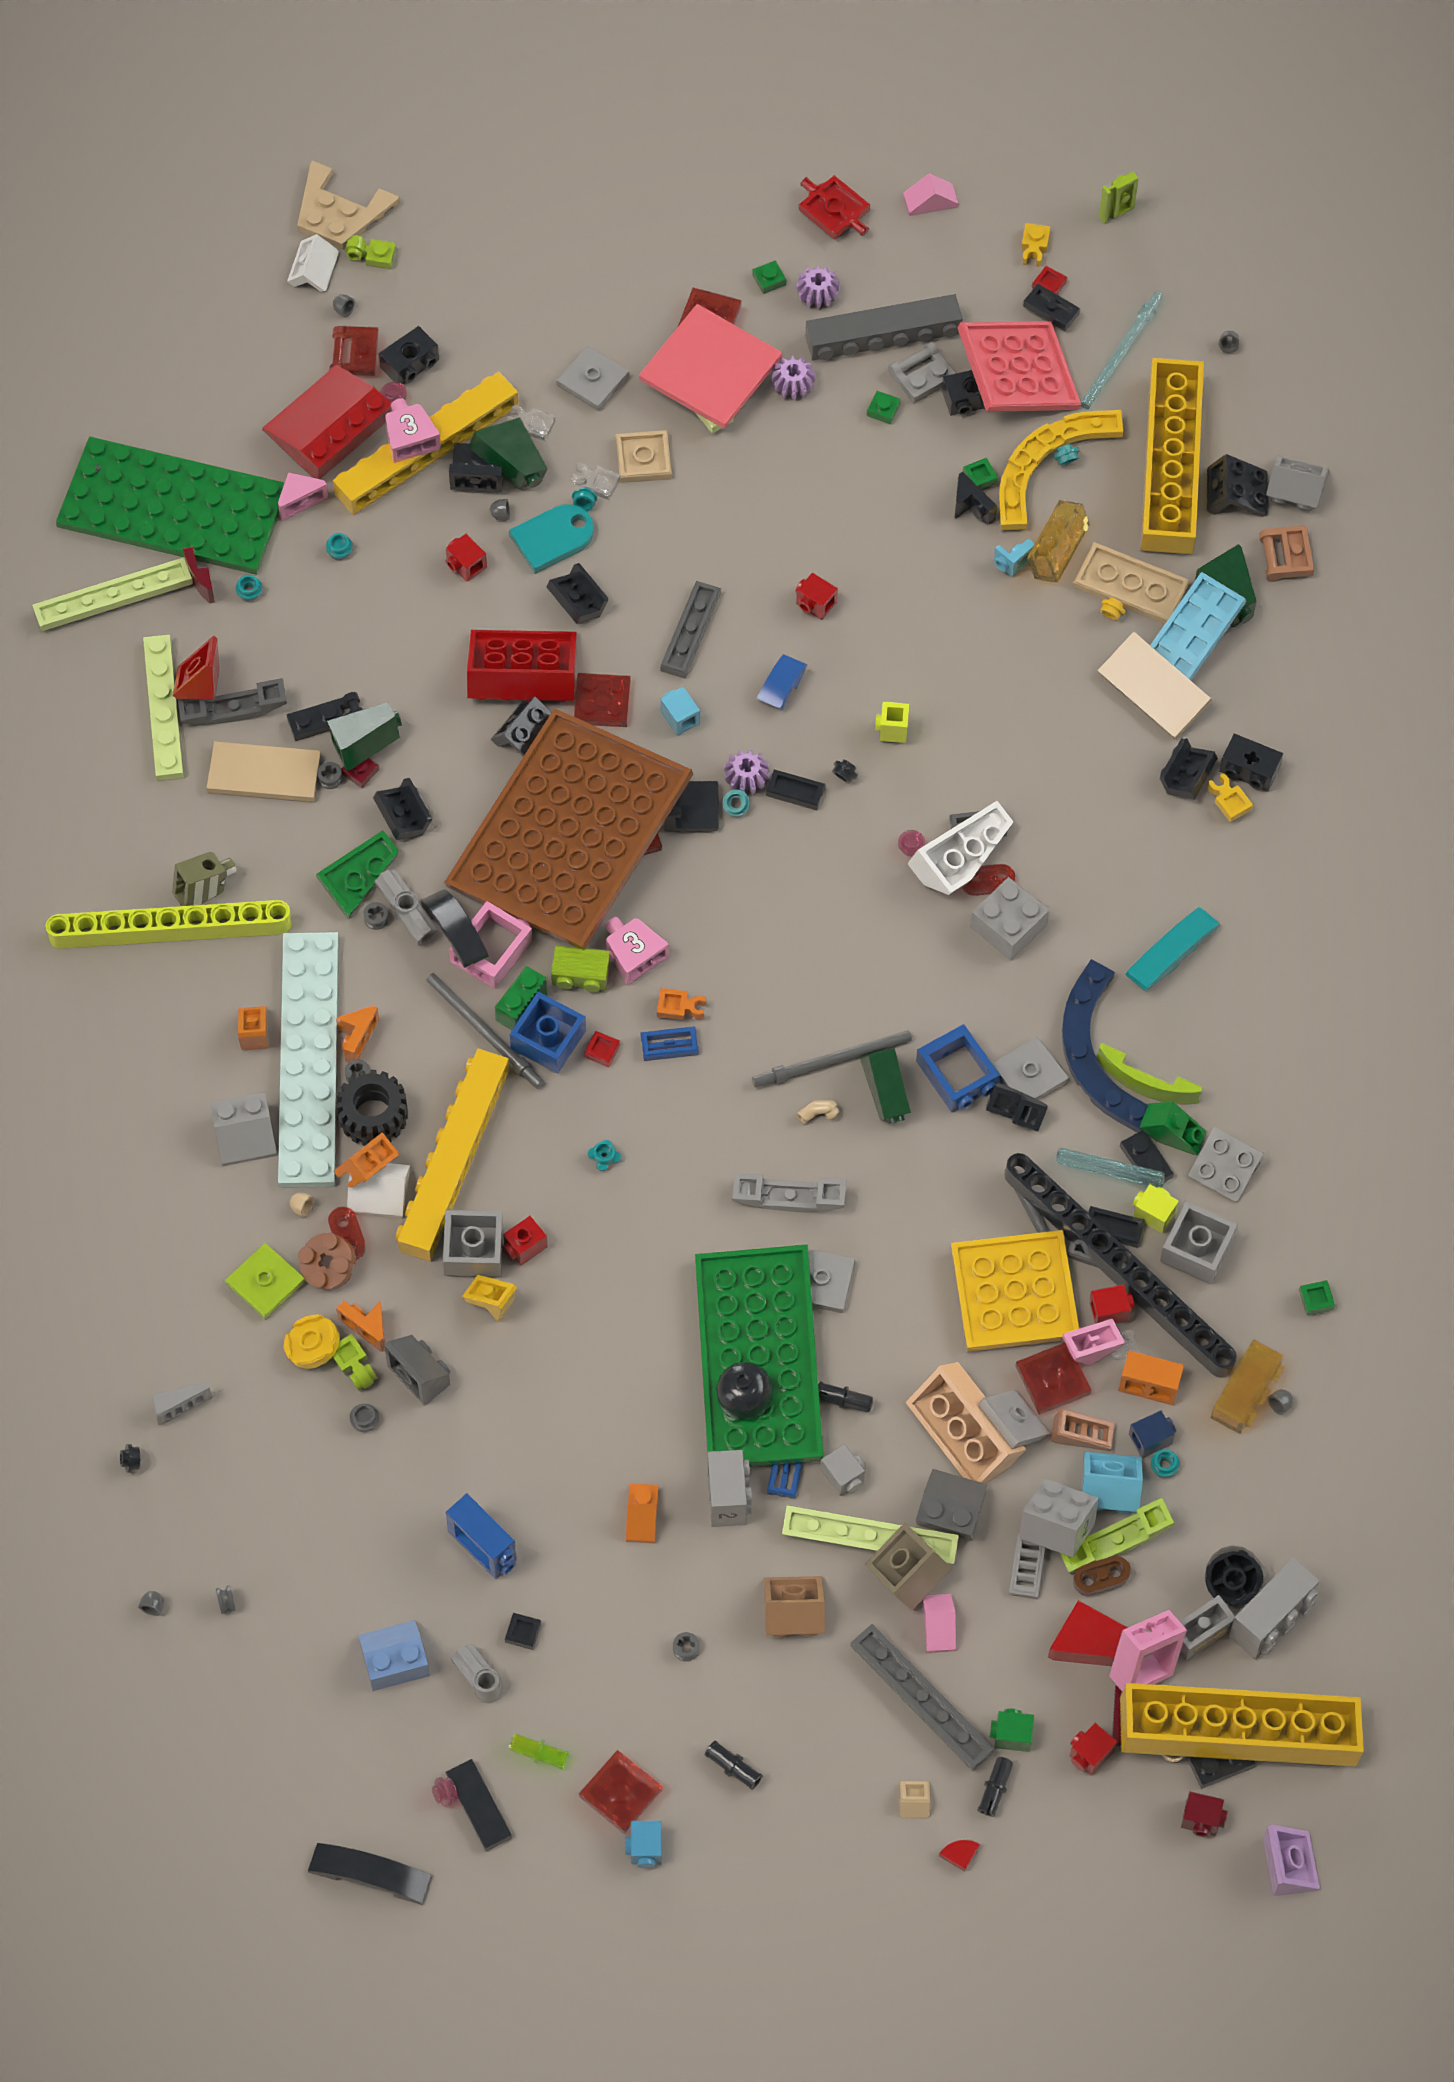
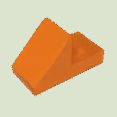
M372 1005L336 1018L337 1029L347 1034L342 1044L345 1061L350 1062L359 1059L379 1021L378 1007Z
M266 1006L238 1008V1039L241 1050L269 1047Z
M343 1300L336 1308L338 1320L382 1352L385 1349L381 1302L379 1301L365 1316L364 1311L355 1304L349 1305Z
M630 1483L627 1503L626 1542L655 1543L659 1485Z

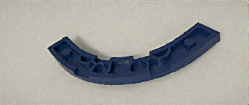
M1091 959L1077 979L1066 1002L1062 1026V1045L1065 1059L1076 1084L1081 1086L1090 1097V1101L1104 1114L1138 1133L1143 1130L1140 1128L1148 1104L1122 1090L1107 1076L1100 1066L1092 1047L1090 1035L1092 1014L1100 997L1112 981L1115 972Z

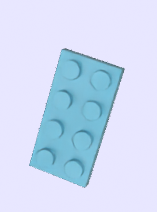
M1201 572L1150 646L1189 680H1192L1246 603V599Z

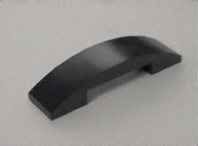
M441 890L420 900L421 905L431 920L435 919L451 943L454 954L464 968L489 957L470 919L457 900L447 890Z
M323 1843L316 1844L308 1868V1873L336 1881L337 1878L372 1887L393 1893V1896L420 1905L423 1904L431 1880V1875L403 1863L364 1851Z

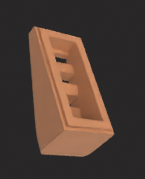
M1060 1409L1054 1417L1051 1441L1065 1445L1110 1451L1112 1449L1115 1423ZM1065 1424H1068L1067 1431L1064 1430ZM1076 1425L1080 1426L1079 1434L1075 1433ZM1088 1427H1092L1090 1437L1086 1436ZM1099 1429H1103L1102 1440L1098 1439Z

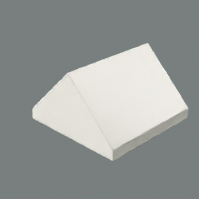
M388 1163L366 1182L363 1183L361 1181L355 1187H348L347 1213L403 1218L410 1165ZM349 1174V1181H348V1183L352 1180V1177H351L350 1174Z

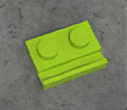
M1134 171L1118 176L1112 182V186L1107 187L1105 185L1102 187L1099 218L1104 224L1107 223L1109 217L1112 216L1115 219L1135 208L1139 178Z

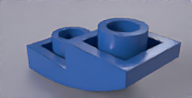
M783 654L767 677L757 699L783 711L792 689H797L807 664Z

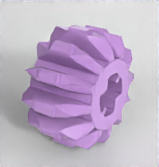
M818 264L814 270L807 266L805 273H800L798 283L796 284V291L799 293L800 301H806L808 307L816 304L818 310L821 304L829 307L831 301H836L838 290H840V283L837 280L836 272H830L828 266L820 269Z
M793 355L790 360L782 357L780 364H775L771 377L775 391L782 392L783 398L788 395H792L793 400H795L797 395L805 398L807 391H812L815 381V373L812 371L813 366L811 363H805L804 357L799 360H795Z
M739 749L738 756L730 754L729 762L724 765V772L726 773L724 779L726 783H730L732 790L738 788L743 792L749 790L754 795L756 788L763 790L765 781L769 779V764L767 761H763L761 753L753 755V751L750 749L748 754H744Z

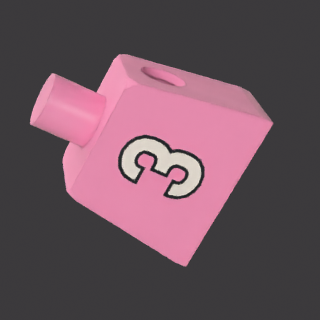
M397 399L391 403L393 412L387 413L385 419L393 463L441 449L440 434L421 405L416 404L408 407L404 399Z
M613 917L605 924V928L611 934L606 938V950L610 951V958L627 985L669 957V944L639 919L635 918L624 925L618 917Z

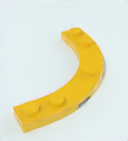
M1121 410L1087 411L1066 415L1063 420L1056 421L1050 425L1046 423L1027 436L1010 456L1001 478L999 490L1001 530L1027 529L1026 488L1034 470L1049 454L1064 445L1080 440L1123 437Z

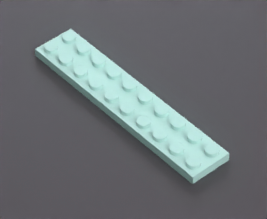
M338 932L283 933L279 1188L335 1187V1173L333 1171L335 1170Z

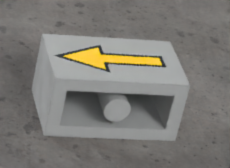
M1219 1595L1179 1621L1187 1630L1180 1654L1186 1661L1230 1632L1235 1616Z

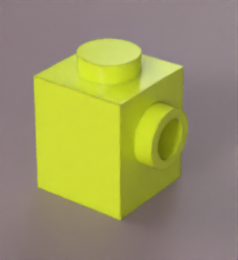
M882 703V715L876 714L875 730L880 731L879 741L906 743L909 704Z
M1150 1184L1145 1192L1139 1191L1132 1204L1135 1206L1133 1217L1144 1219V1224L1163 1233L1177 1212L1179 1201L1173 1198L1167 1190L1161 1187L1156 1188Z

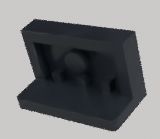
M580 563L573 565L570 574L551 579L546 586L576 624L600 617L608 602L606 594Z
M1182 737L1178 745L1173 749L1168 763L1160 774V781L1166 793L1195 799L1218 759L1215 751L1191 747L1188 738Z
M405 778L398 788L376 791L373 797L396 840L424 835L432 821L430 811L426 808L418 789L410 778Z

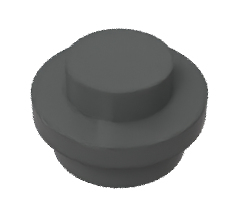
M359 1404L350 1413V1423L357 1431H370L378 1423V1412L370 1404Z

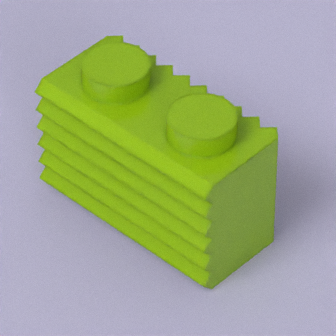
M555 945L551 970L552 985H556L561 989L580 987L588 992L605 991L610 967V951L587 948L582 950L577 947Z

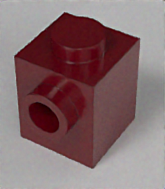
M1189 1791L1181 1828L1192 1830L1193 1834L1200 1837L1216 1836L1218 1828H1224L1228 1810L1223 1809L1224 1799Z

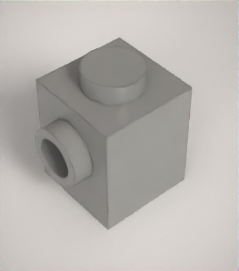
M845 1444L821 1459L820 1470L840 1496L846 1492L851 1494L863 1485L865 1464L857 1454L853 1456Z

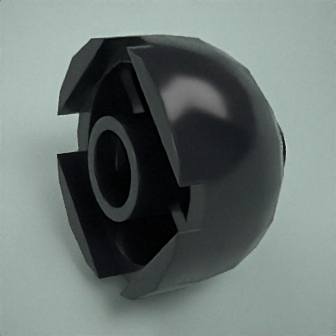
M747 1361L738 1362L727 1367L720 1375L716 1387L718 1404L723 1412L732 1419L755 1420L764 1415L772 1405L774 1395L772 1380L766 1370L755 1363Z
M1228 1546L1219 1549L1211 1556L1206 1565L1205 1583L1208 1592L1213 1598L1219 1595L1230 1606H1240L1248 1604L1260 1592L1264 1575L1261 1563L1253 1552L1240 1546Z

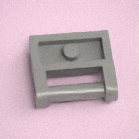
M933 342L924 345V349L903 361L888 365L891 376L913 403L941 389L943 376L955 374ZM927 358H930L932 361L907 376L903 373Z

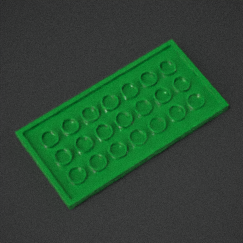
M89 436L56 519V525L58 528L184 557L183 548L193 547L196 561L257 575L279 516L278 502L285 482ZM96 465L102 467L99 471H96Z
M808 1244L695 1254L707 1452L743 1450V1460H749V1467L821 1461L824 1458ZM746 1361L758 1364L766 1370L772 1380L774 1391L772 1405L767 1412L759 1418L749 1421L748 1419L738 1418L739 1420L732 1419L725 1414L718 1404L716 1391L719 1377L724 1370L735 1363Z

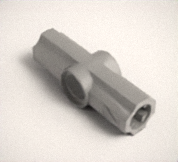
M388 869L381 873L375 880V885L394 910L396 919L404 924L418 945H426L433 941L438 935V929L418 903L417 895L408 889L395 869ZM405 905H410V906H412L410 909H402V908H401L402 906H405Z

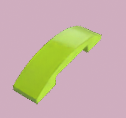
M1103 1043L1100 1044L1097 1055L1098 1062L1115 1080L1128 1089L1161 1102L1174 1101L1176 1104H1198L1203 1087L1178 1076L1173 1085L1126 1065V1053Z
M1163 1498L1137 1509L1136 1514L1087 1536L1074 1557L1060 1553L1070 1574L1075 1573L1082 1565L1127 1553L1175 1525Z

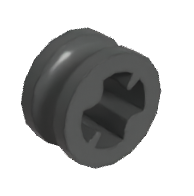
M325 762L319 766L317 771L318 781L323 788L334 789L341 784L342 772L340 766L334 762ZM327 772H332V779H327Z
M372 902L365 907L364 921L366 926L373 930H380L387 925L389 917L388 910L384 904ZM380 912L381 918L376 917L374 920L371 918V914L376 915Z
M356 1059L346 1065L345 1076L348 1084V1078L353 1075V1070L357 1072V1069L365 1071V1074H370L369 1066L365 1061Z
M230 1585L226 1586L225 1590L216 1588L221 1614L225 1613L227 1609L236 1611Z
M683 1632L675 1637L673 1653L676 1658L688 1662L698 1656L699 1640L694 1634ZM683 1641H689L690 1646L694 1647V1649L689 1648V1652L685 1653L682 1647L678 1645H683Z

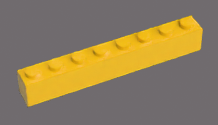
M500 372L484 378L479 385L471 390H466L459 398L443 405L438 412L429 417L440 434L441 449L393 463L390 444H384L377 452L368 458H362L354 467L336 476L333 480L334 495L352 515L356 514L452 451L455 443H464L473 436L474 431L488 427L519 406L518 391Z
M478 1048L474 1057H469L465 1067L466 1077L464 1081H459L455 1091L456 1101L454 1105L450 1104L445 1116L447 1123L437 1133L435 1140L437 1147L427 1157L425 1176H420L417 1181L415 1200H410L407 1205L405 1224H400L397 1229L395 1240L398 1241L399 1252L431 1262L445 1229L446 1210H452L509 1073V1058Z

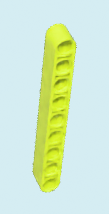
M281 900L57 914L51 916L46 921L45 927L50 944L55 948L64 949L280 935L290 930L292 920L287 903ZM277 915L284 916L282 919H274ZM249 917L257 918L254 921H246ZM221 919H229L226 923H219ZM197 920L202 921L200 924L197 925L191 924L192 922ZM169 922L174 923V925L169 927L164 926V924ZM140 924L147 925L144 928H136ZM112 926H119L116 930H109ZM84 928H92L88 932H82ZM59 929L65 930L64 932H62V933H60V934H55V933H54L55 931H57V930H59Z

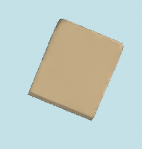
M900 1781V1817L929 1818V1782Z

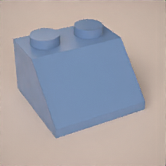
M415 1620L358 1635L373 1691L430 1676L422 1640Z

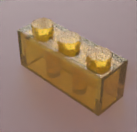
M1058 501L1027 557L1034 579L1059 582L1090 525L1082 503Z
M1253 1339L1214 1405L1210 1418L1240 1435L1245 1426L1251 1428L1258 1415L1255 1412L1259 1403L1265 1404L1271 1393L1268 1386L1272 1380L1275 1382L1279 1380L1285 1368L1281 1365L1284 1355Z

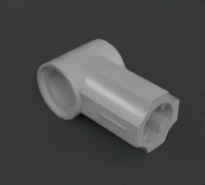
M472 1643L458 1649L451 1657V1661L474 1689L477 1698L485 1703L496 1701L501 1695L498 1673L489 1667ZM487 1681L494 1683V1685L489 1689H483L480 1687L484 1682Z

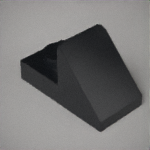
M962 471L958 476L954 518L956 519L971 508L976 518L982 519L989 525L996 519L997 505Z

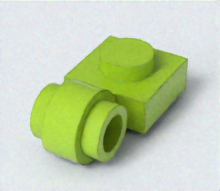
M354 235L347 240L345 253L348 259L359 261L361 258L366 257V265L391 270L396 243L371 239L369 246H367L365 239L358 235Z
M352 1334L339 1341V1346L332 1357L344 1375L351 1370L353 1371V1374L349 1377L357 1390L361 1388L365 1390L374 1384L373 1380L377 1376L369 1364L362 1365L363 1362L368 1360V1357Z

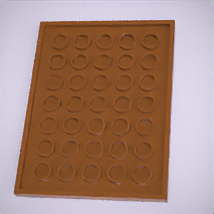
M554 708L444 883L446 887L482 904L488 901L514 918L525 921L531 927L584 950L694 775L692 769Z

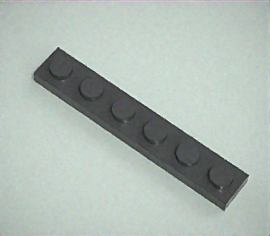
M873 1624L851 1642L850 1646L972 1771L994 1752L992 1745Z

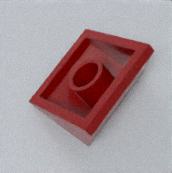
M214 635L178 666L173 696L176 699H215L220 668L218 638Z

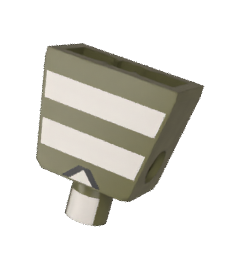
M213 852L175 864L172 893L181 906L201 905L224 891L226 877L237 871L235 863L231 858L219 861Z

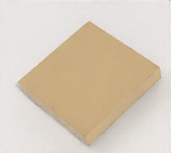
M667 430L615 434L620 483L672 479Z

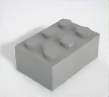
M1292 1558L1234 1617L1229 1637L1254 1660L1261 1653L1264 1656L1267 1655L1275 1646L1276 1642L1274 1640L1278 1635L1282 1633L1285 1636L1295 1625L1296 1622L1294 1620L1300 1613L1303 1616L1306 1615L1314 1606L1315 1602L1313 1600L1318 1595L1316 1590L1319 1580L1295 1558Z

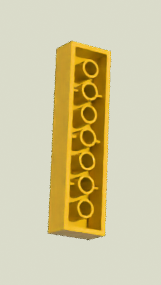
M1152 358L1149 377L1141 551L1193 554L1198 502L1203 361Z
M1126 1683L1120 1697L1121 1751L1123 1753L1356 1767L1364 1752L1361 1697Z

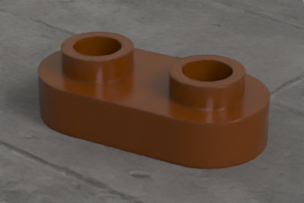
M1110 1556L1082 1565L1075 1572L1073 1579L1074 1587L1080 1594L1085 1596H1092L1120 1587L1129 1579L1130 1565L1126 1559L1120 1556ZM1117 1570L1120 1576L1113 1577L1110 1571ZM1091 1579L1093 1584L1087 1586L1083 1583V1580Z

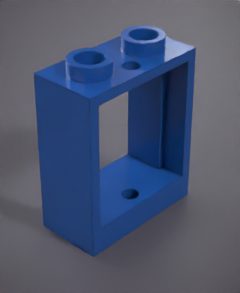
M965 1024L917 1049V1064L951 1113L957 1109L964 1110L968 1108L975 1099L981 1096H989L994 1083H999L1000 1074ZM965 1046L985 1076L954 1092L935 1062Z
M468 1493L445 1512L448 1532L494 1579L498 1578L501 1574H508L515 1567V1561L517 1560L515 1540Z

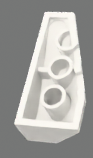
M996 801L918 849L907 864L923 885L950 895L970 882L1013 821L999 802Z

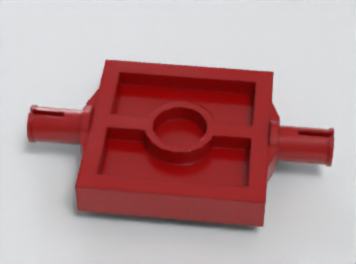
M833 175L829 180L819 185L813 183L808 177L802 179L800 186L805 188L809 195L799 203V211L835 240L850 228L856 230L861 236L868 232L869 227L864 225L860 218L870 211V204L838 177Z

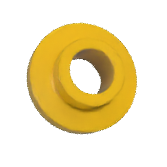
M1115 598L1103 599L1100 603L1102 606L1100 612L1112 620L1118 621L1120 616H1124L1126 613L1122 608L1123 603Z

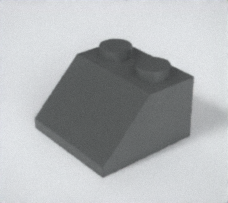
M408 1335L384 1344L388 1368L424 1406L450 1386L449 1368L442 1360L436 1361L433 1358L430 1347L423 1340L418 1341L413 1335Z
M932 1469L916 1517V1525L944 1533L956 1534L961 1538L972 1541L988 1484Z

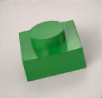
M776 260L752 269V275L763 294L786 285V278Z
M876 391L867 409V416L891 425L900 406L901 399Z
M987 457L963 466V472L980 489L998 482V477Z
M1327 1280L1300 1286L1299 1293L1306 1315L1334 1310L1335 1303Z

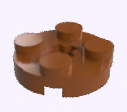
M321 1233L312 1237L298 1253L302 1276L309 1284L319 1289L335 1290L345 1285L353 1274L351 1273L353 1264H356V1254L350 1242L333 1233ZM325 1256H333V1260L330 1261V1268L322 1265Z

